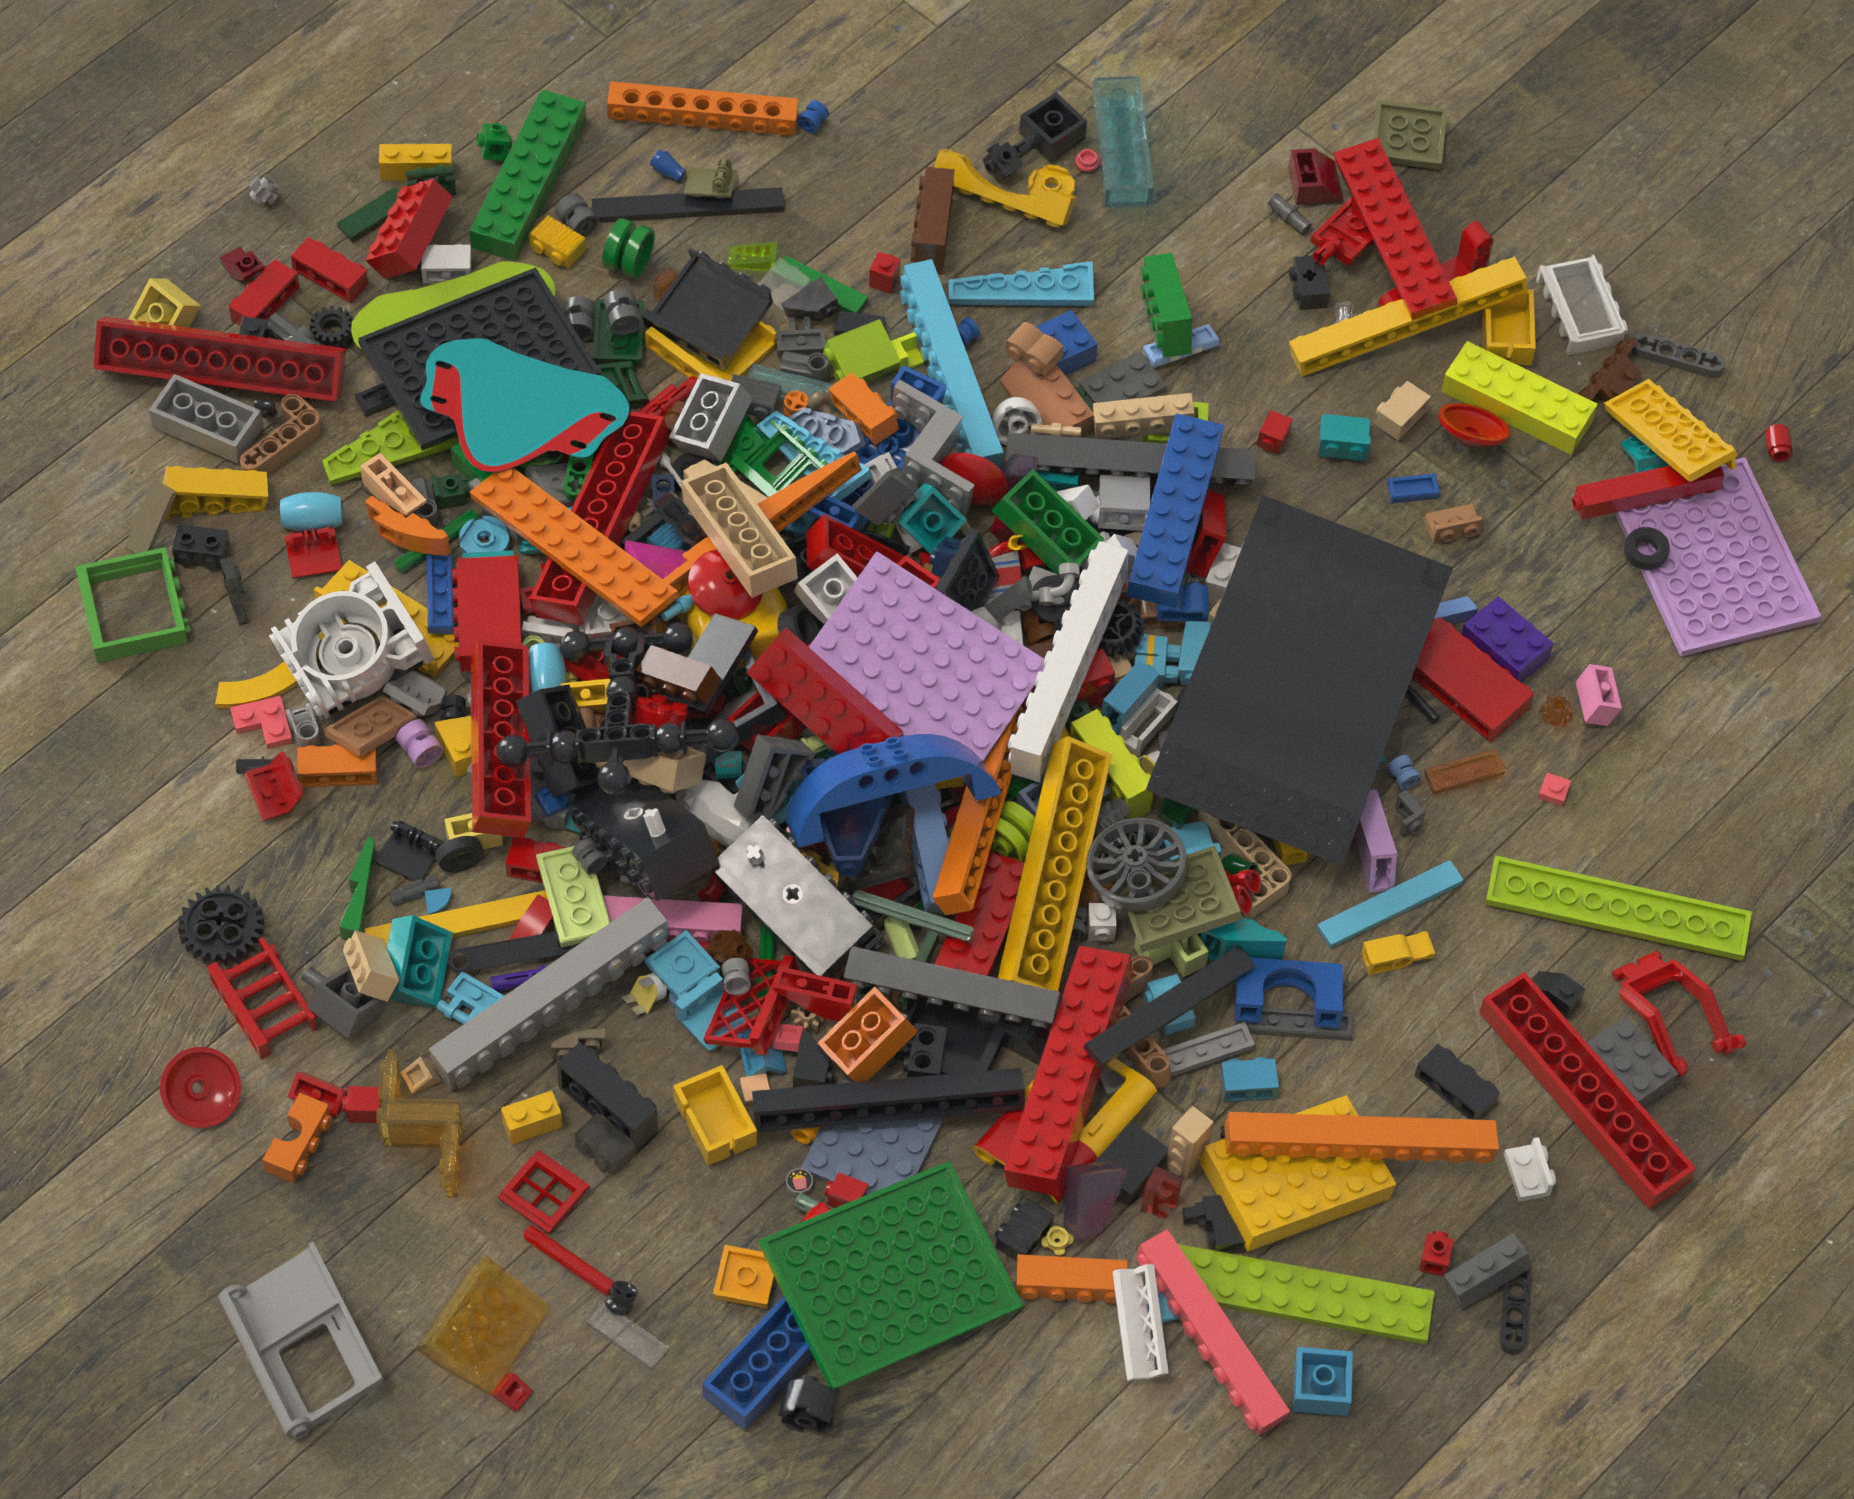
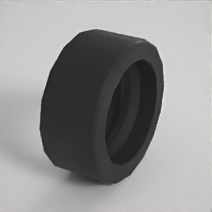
M805 605L791 607L779 614V634L787 627L806 645H809L821 630L816 616Z

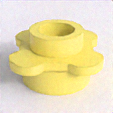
M1054 1225L1050 1227L1047 1237L1042 1238L1041 1245L1044 1248L1053 1250L1056 1256H1062L1065 1254L1066 1247L1073 1243L1074 1238L1064 1228Z

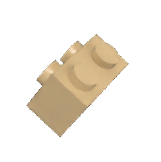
M1407 381L1401 388L1398 386L1392 392L1387 402H1382L1375 412L1377 414L1375 425L1399 441L1428 411L1431 396Z

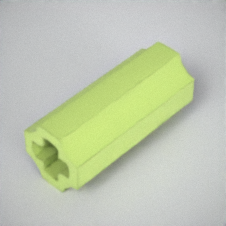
M888 916L884 919V927L896 956L915 960L919 948L909 923Z

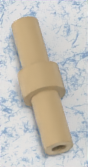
M1052 423L1051 425L1032 424L1031 434L1081 437L1082 432L1081 427L1062 426V423Z

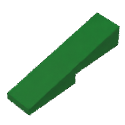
M369 836L349 878L350 890L354 894L339 925L341 939L346 941L349 938L351 939L355 930L363 933L376 856L375 838Z

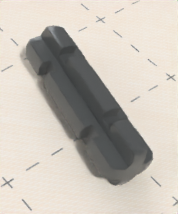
M431 875L425 877V881L420 879L401 886V890L399 888L393 889L388 892L391 903L398 905L403 903L404 899L408 901L424 895L425 891L439 889L440 885L437 877Z

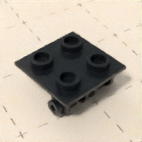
M401 820L399 822L394 821L390 828L393 833L374 859V862L413 881L420 880L436 859L437 849L445 842Z

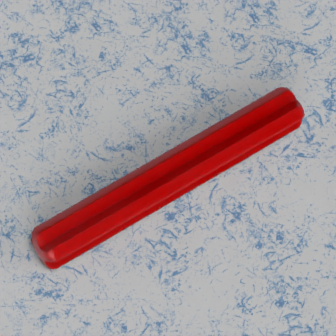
M533 1225L527 1227L523 1233L524 1240L604 1295L608 1296L611 1294L610 1289L614 1283L613 1280Z

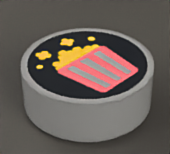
M793 1169L786 1177V1188L793 1196L798 1197L801 1192L807 1195L813 1188V1177L806 1169Z

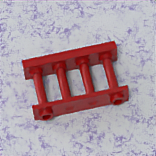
M264 937L259 939L261 953L231 969L221 970L217 962L207 966L210 981L260 1059L270 1055L268 1044L271 1043L273 1038L305 1021L313 1032L317 1030L316 1019L318 1018L314 1012L307 1008L308 1005L279 962L278 958L280 957L273 944L268 945ZM265 962H268L274 973L241 990H234L231 986L234 978ZM279 981L287 991L254 1010H247L243 1004L245 999ZM292 1001L299 1010L298 1014L268 1030H260L256 1025L258 1019Z

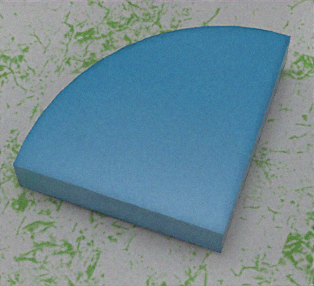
M451 888L425 891L428 915L440 913L450 903L452 897Z

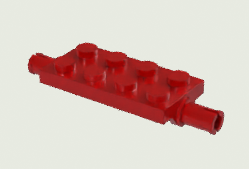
M1352 196L1311 236L1310 242L1319 247L1312 257L1316 263L1323 258L1319 264L1324 265L1331 256H1334L1350 266L1374 242Z

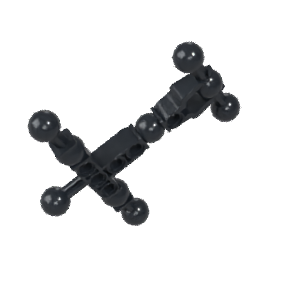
M676 622L670 624L663 633L648 634L647 631L639 632L633 627L625 626L619 628L614 634L609 633L607 637L590 638L584 632L574 630L568 632L560 642V651L565 659L570 662L579 663L585 661L591 653L604 652L607 672L611 680L606 688L605 725L603 727H590L583 730L578 729L576 734L564 730L556 733L553 737L552 732L548 731L547 740L543 742L527 743L520 736L508 735L499 741L496 747V754L500 763L512 768L522 766L528 757L548 756L549 765H553L554 760L559 763L568 764L574 762L577 758L579 763H583V761L587 763L608 762L600 768L597 774V781L601 790L608 794L617 795L623 793L631 782L630 772L627 766L623 765V761L647 759L653 756L658 757V752L663 755L673 756L683 750V754L687 755L688 745L708 744L709 747L716 751L725 752L731 750L737 744L739 732L736 725L726 719L713 721L707 729L688 731L685 721L681 722V727L668 722L660 725L657 729L656 724H634V703L639 696L637 685L640 677L636 669L647 653V648L653 645L655 647H665L667 651L679 655L687 653L692 648L695 638L689 626Z

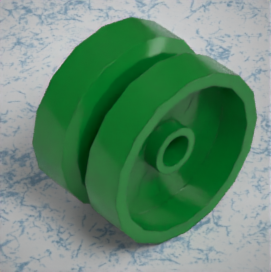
M624 218L618 219L605 243L602 256L603 267L614 272L622 269V273L625 276L638 279L643 274L651 258L655 242V231L643 225L636 228L634 222Z

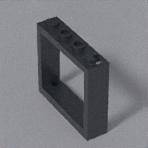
M750 646L742 658L748 670L756 662ZM754 679L753 681L765 704L732 722L736 725L739 732V739L734 747L786 718L778 701ZM661 690L662 695L665 696L666 693ZM687 714V731L695 730ZM708 744L688 745L689 748L706 753L705 764L727 752L716 751L709 747Z

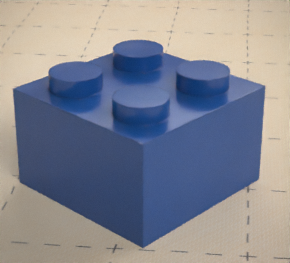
M1072 310L1036 326L1043 334L1055 338L1063 345V357L1056 364L1065 376L1096 361L1098 344Z

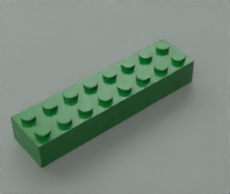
M541 89L469 230L472 249L516 262L587 121L586 102Z

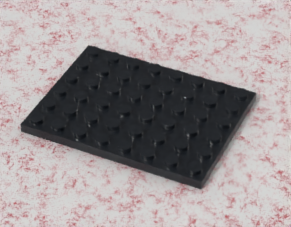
M536 267L358 338L361 349L421 451L458 436L453 419L426 409L420 402L421 394L427 382L426 362L430 354L444 343L464 339H487L530 358L562 368L601 376L599 368ZM442 361L436 362V366L445 369L452 368V365L449 363H445ZM438 396L430 397L431 401L440 404L447 402L446 399Z

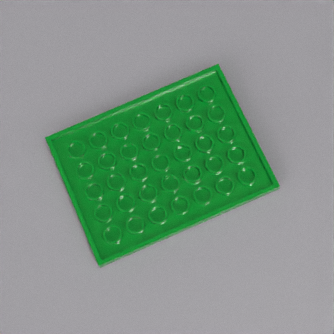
M950 1161L764 1237L758 1242L828 1386L832 1390L857 1381L1018 1311L1023 1307Z

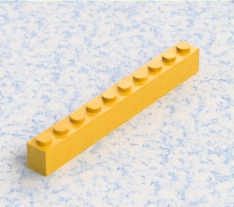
M1515 257L1501 260L1494 265L1480 268L1475 272L1449 281L1457 297V305L1411 319L1402 299L1389 302L1382 307L1368 310L1358 316L1344 319L1339 323L1320 328L1315 332L1289 341L1291 356L1301 376L1309 375L1527 293L1526 276Z

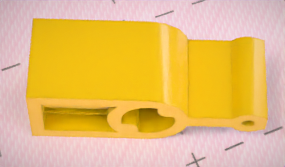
M1427 931L1407 937L1403 934L1366 941L1363 942L1361 951L1369 976L1409 966L1414 961L1431 959L1436 955Z

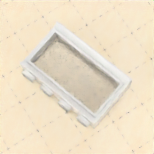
M1592 255L1590 258L1550 266L1540 265L1536 280L1538 284L1545 282L1543 292L1545 299L1552 298V317H1560V336H1567L1569 339L1566 351L1568 356L1616 346L1624 339L1628 331L1626 321L1621 319L1619 305L1612 298L1611 286L1609 282L1605 281L1603 267L1597 262L1595 255Z

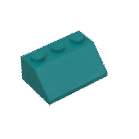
M414 915L392 920L387 950L398 975L399 982L389 999L398 1003L437 1007L441 998L453 932Z

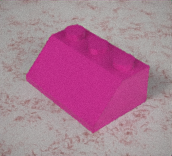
M625 541V552L661 579H664L677 567L685 563L682 555L687 551Z

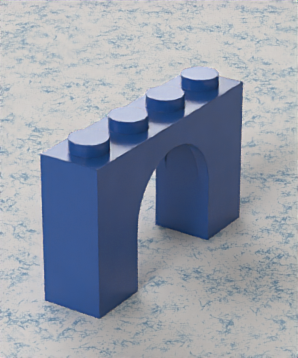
M1249 957L1256 966L1252 971L1234 982V1021L1260 1023L1264 993L1277 986H1292L1304 991L1313 1002V1027L1340 1029L1343 1014L1342 964Z

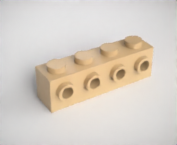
M1185 393L1093 403L1096 439H1115L1170 433L1176 413L1194 417L1192 394Z

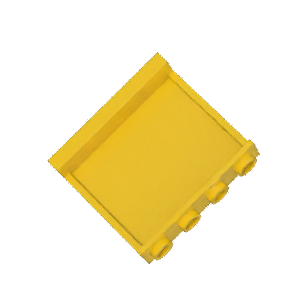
M760 321L726 370L675 344L653 327H650L645 332V345L688 379L691 376L698 379L700 374L703 373L731 381L733 374L745 376L777 347V333L773 327L765 325Z

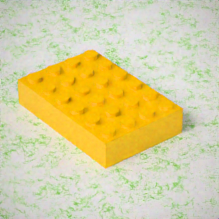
M1347 1095L1295 1113L1358 1116ZM1225 1139L1204 1146L1199 1160L1215 1193L1221 1195L1246 1242L1244 1247L1247 1252L1390 1200L1396 1187V1182L1383 1159L1355 1158L1346 1160L1342 1157L1319 1159L1315 1156L1291 1158L1286 1155L1264 1157L1254 1154L1237 1156L1235 1154H1226Z

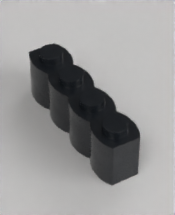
M667 491L655 502L656 509L662 518L673 526L680 538L689 543L691 548L708 537L692 513L687 510L685 504L675 493Z

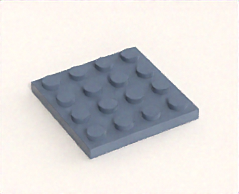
M844 1080L843 1083H851V1082H850V1081H847V1080ZM932 1117L821 1127L801 1168L808 1170L813 1178L825 1183H829V1181L834 1182L838 1172L868 1183V1194L920 1172L941 1129L943 1119Z

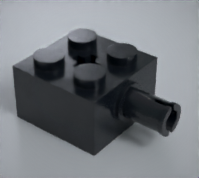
M1055 92L1020 115L1019 134L1025 139L1013 145V147L1017 150L1020 159L1036 149L1051 162L1086 139L1087 120Z

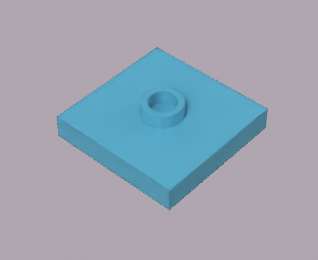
M687 930L645 959V964L659 977L661 982L676 998L683 992H690L694 989L702 978L710 977L715 972L718 973L720 971V966L712 960V957Z

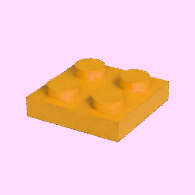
M725 1245L713 1292V1299L767 1309L774 1275L763 1252Z

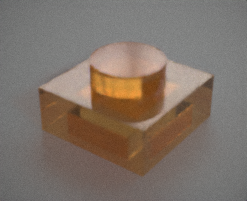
M669 268L666 272L659 274L653 281L654 297L659 301L677 277V273L673 269Z

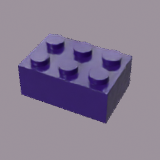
M1499 596L1463 625L1461 633L1464 637L1471 639L1474 645L1482 652L1488 653L1499 666L1509 670L1512 676L1520 683L1549 660L1554 644Z

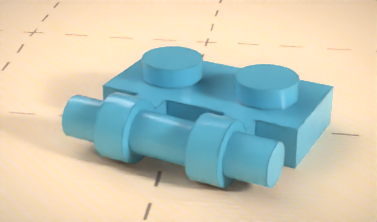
M462 971L447 990V996L453 1000L450 1003L440 1000L436 1009L443 1012L444 1017L449 1020L455 1019L464 1025L503 998L504 995ZM464 1005L471 1009L472 1012L470 1015H467L459 1010L460 1007Z

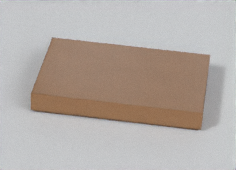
M381 695L325 728V736L357 756L362 757L397 736V733L403 726L413 720H417V715Z

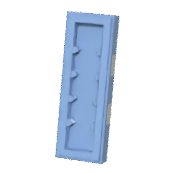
M1209 324L1192 329V354L1219 345V338ZM1155 342L1143 346V353L1153 368L1192 355L1186 354L1163 358L1161 349L1156 348Z

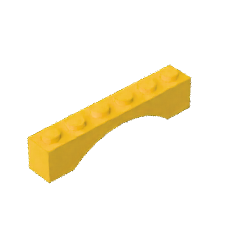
M948 149L939 150L934 165L937 168L955 169L954 186L959 187V192L966 195L978 194L981 196L980 199L988 203L997 201L1003 204L1002 208L1015 212L1016 209L1024 211V216L1031 219L1043 218L1046 220V224L1059 228L1060 225L1068 224L1077 198L1057 189L1032 195L1005 191L983 178L973 167L967 156Z

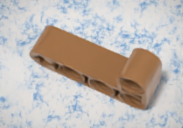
M297 394L285 396L281 401L285 423L241 455V471L256 470L267 472V475H269L317 440L321 435L318 412Z

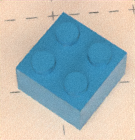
M1297 1347L1294 1358L1292 1412L1348 1416L1352 1396L1353 1351Z

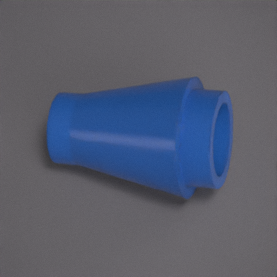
M658 150L650 161L654 171L677 182H680L686 174V170L679 165L668 151Z

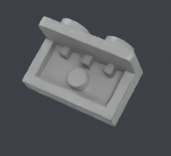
M413 670L397 680L386 682L383 692L390 695V699L394 702L409 706L414 714L425 716L439 712L441 699L446 696L447 689L418 671Z

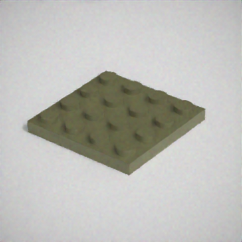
M1215 846L1186 855L1187 871L1184 883L1177 894L1168 902L1148 911H1127L1142 953L1243 919ZM1180 857L1167 862H1178ZM1158 872L1168 879H1173L1176 873ZM1151 880L1155 893L1165 888ZM1140 882L1136 887H1142L1145 884H1142V882ZM1128 885L1121 892L1122 897H1129Z

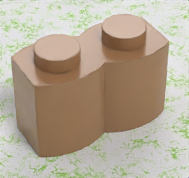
M1023 322L1006 341V351L1010 358L1026 363L1031 371L1046 375L1063 357V345L1058 340L1043 334L1038 328L1027 322Z

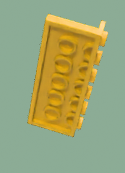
M1650 379L1604 403L1605 410L1689 482L1723 464L1731 470L1737 468L1735 459L1737 453L1733 446L1726 444L1717 433H1713L1708 429L1703 421L1696 419L1688 409H1684L1674 397H1670L1661 386L1654 384Z
M348 560L322 589L317 586L313 590L314 598L317 599L332 592L349 591L351 582L365 575L368 571ZM392 587L424 637L434 658L427 665L423 661V665L417 669L423 674H429L436 678L455 657L454 647H459V642L454 641V630L453 634L428 633L427 608ZM385 603L384 605L380 606V609L383 608V607H385V606L387 605V603ZM346 618L341 619L344 624H350ZM361 626L371 633L375 641L379 639L373 631Z

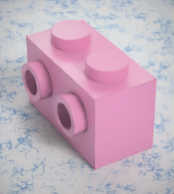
M1589 664L1575 682L1585 723L1608 726L1622 709L1612 667Z

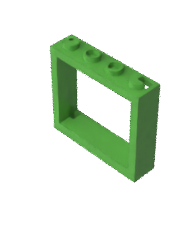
M166 547L75 566L97 663L188 643L186 633L191 632L188 618L182 619L181 613L186 612L183 597L177 598L176 592L181 591L178 576L172 577V571H176L173 557L168 558ZM162 569L176 627L103 643L90 584Z

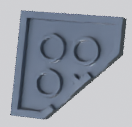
M806 407L788 417L797 423L799 427L808 430L817 439L821 438L830 447L840 450L843 455L856 452L866 445L861 427L854 421L844 420Z

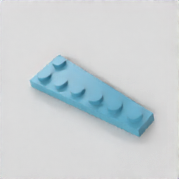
M1093 262L1063 265L1062 268L1050 270L1049 267L1039 268V271L1027 273L1025 270L1016 271V274L1011 275L996 273L987 276L980 275L949 279V305L1094 306Z
M777 411L757 424V427L769 440L777 432L770 422L774 420L779 426L784 423L794 433L791 437L797 435L807 445L805 449L810 446L820 456L818 461L823 458L829 464L845 456L837 448L830 447L821 438L817 439L808 430L799 427L797 423ZM784 443L778 449L790 462L798 455V451L789 443ZM860 463L862 471L829 494V496L841 501L873 476L871 471ZM811 466L803 475L807 476L818 469L815 466Z

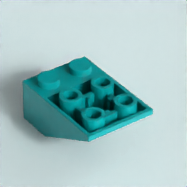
M1246 918L1201 933V941L1209 951L1207 959L1213 962L1237 946H1240L1248 957L1283 960L1288 939L1283 937L1280 932L1264 928L1255 920Z

